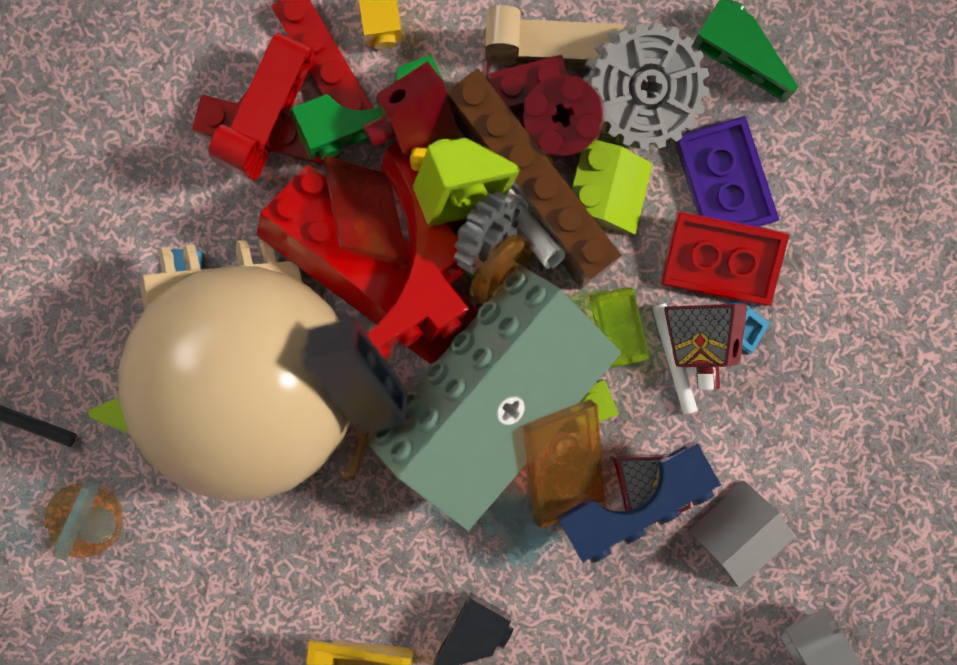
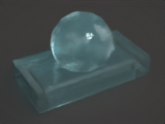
M90 478L82 485L52 551L54 557L66 561L72 553L79 536L86 543L100 544L109 540L114 534L116 522L112 513L104 507H93L103 482Z

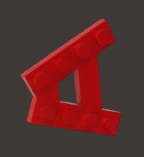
M280 0L271 5L288 37L314 48V57L308 73L310 72L323 96L328 94L338 104L352 110L373 109L372 104L311 1ZM201 94L192 130L195 133L212 137L220 125L231 127L245 94L238 103ZM287 116L271 151L335 169L340 157L339 153L327 160H321L320 157L309 160L292 122V117Z

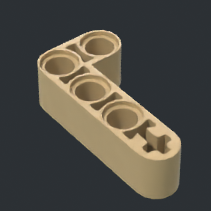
M506 5L492 6L487 9L485 61L493 65L519 66L562 55L566 68L589 69L585 65L588 58L595 59L598 55L595 50L596 45L599 42L605 44L610 42L608 34L614 30L619 32L625 30L626 25L521 19V11L516 7Z

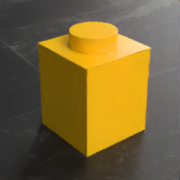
M359 0L363 32L368 47L374 46L375 49L379 50L390 49L396 46V42L403 41L397 0Z

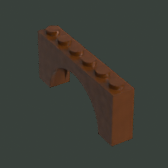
M479 68L448 89L447 94L456 126L465 138L517 165L519 173L513 185L528 203L544 229L564 249L565 257L561 263L578 286L583 289L611 268L622 256Z

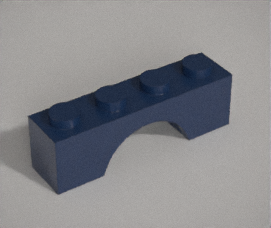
M689 442L657 460L658 479L656 487L651 496L640 506L626 511H614L600 506L589 498L556 516L582 563L590 560L591 564L601 561L612 553L610 547L623 540L625 544H630L646 534L644 528L657 521L660 525L666 524L680 515L678 509L691 502L694 506L700 505L715 495L712 490L721 486V483L698 443Z

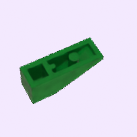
M719 0L696 36L692 47L701 50L702 53L785 103L795 93L798 85L754 16L747 13L746 8L737 1Z

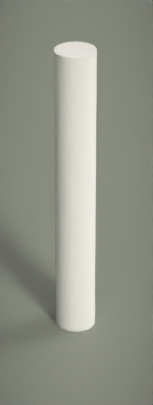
M664 303L652 307L681 409L683 415L696 412L698 409L685 367H677L674 362L664 307H667V304Z

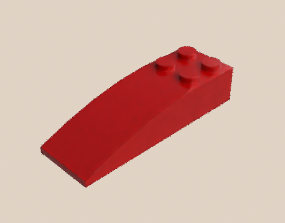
M309 164L260 212L256 236L376 325L382 321L398 301L404 289L409 271L410 243L370 209ZM450 283L451 287L469 308L461 321L463 327L446 340L441 336L429 343L422 334L418 340L407 346L429 364L436 362L451 345L454 337L462 332L478 313L452 283Z

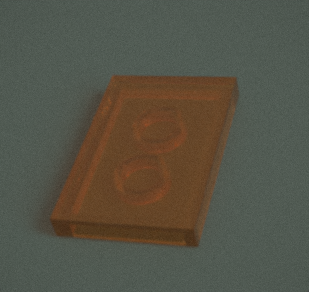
M589 399L523 426L534 523L540 529L558 522L556 516L589 498L597 504L605 501L598 405Z

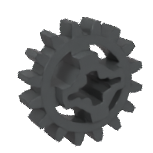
M496 191L494 195L487 194L484 203L481 201L477 203L471 213L468 214L466 223L460 227L458 232L459 240L455 243V247L459 250L454 256V259L458 261V267L472 275L480 276L481 272L486 274L489 271L491 263L496 265L503 259L508 246L515 240L517 235V229L515 228L519 222L515 219L520 214V210L517 209L519 204L517 201Z

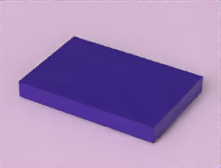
M746 115L683 134L680 140L674 142L698 215L758 227L780 221Z

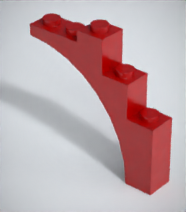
M395 144L386 149L381 170L396 191L404 211L410 239L409 271L404 289L398 301L382 321L367 333L385 360L391 355L390 350L400 344L403 347H407L418 340L422 334L429 343L441 336L444 340L452 337L463 327L461 321L469 309L450 285L465 271L457 266L458 261L454 259L455 254L459 250L455 247V243L459 239L452 231L460 226L465 219L428 227L413 189L419 171L411 169L410 155H402Z

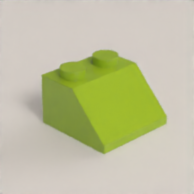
M466 138L454 141L442 139L429 145L413 185L428 227L467 218L479 201L485 202L486 196L489 193L494 195L498 191L507 196L519 173V169L516 164Z
M596 140L591 147L579 153L571 190L600 227L636 235L653 163L622 146Z

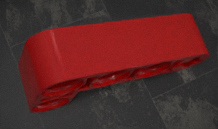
M276 33L272 37L231 127L220 125L212 136L208 155L218 166L252 181L259 177L309 71L314 57L313 47L281 33Z

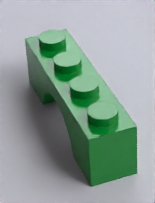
M428 55L397 67L394 82L427 61L441 78L442 76L432 55ZM328 94L292 107V122L309 160L318 157L321 160H327L338 155L341 152V148L354 143L358 147L369 143L363 125L382 117L379 106L370 110H352L341 106Z

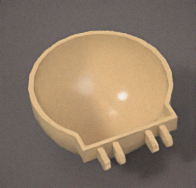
M260 239L258 246L262 264H253L248 242L243 240L236 243L238 266L200 269L195 245H184L183 260L186 271L175 272L174 257L170 247H161L159 259L162 273L147 274L142 277L140 290L144 311L126 340L118 371L120 408L128 433L145 459L168 480L197 495L228 502L262 500L291 490L321 469L340 447L351 424L350 420L345 419L342 410L333 398L325 393L322 384L315 375L306 369L302 358L303 348L306 347L308 329L339 321L340 319L328 303L310 287L302 283L299 267L291 261L276 262L274 249L262 239Z

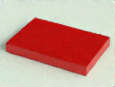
M677 210L660 284L771 307L790 234Z

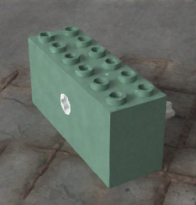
M520 265L515 272L507 276L502 287L489 302L481 306L476 317L462 332L454 337L449 348L436 362L428 367L422 379L407 393L405 425L374 431L367 444L397 478L469 531L622 352L560 288Z

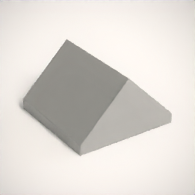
M744 480L688 529L692 536L739 588L795 538L780 512Z

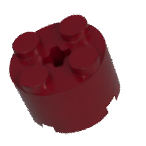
M566 74L548 77L538 83L525 99L523 112L525 129L538 147L546 153L565 156L582 152L595 143L603 130L606 118L604 101L595 87L579 77ZM562 105L566 109L574 110L575 115L569 118V126L564 122H557L556 116L560 114V107Z

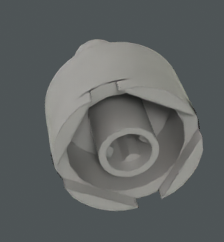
M827 607L785 628L786 632L780 635L796 665L803 663L805 665L862 664L842 630L836 628L833 622L835 619Z

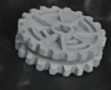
M662 23L630 24L625 26V30L620 32L614 30L609 33L610 42H606V44L599 42L596 45L595 50L598 55L595 59L588 58L585 65L590 69L589 76L582 77L583 80L597 89L604 101L606 118L601 133L613 137L612 141L618 144L637 147L638 149H648L649 146H654L655 148L666 147V140L668 139L677 142L682 138L681 130L684 128L692 130L696 125L693 120L694 115L702 114L705 109L700 103L701 98L709 95V88L703 85V79L709 76L708 68H701L699 63L704 58L701 50L693 51L691 49L694 42L689 36L681 38L678 28L674 26L662 27ZM642 82L649 83L648 91L641 90Z

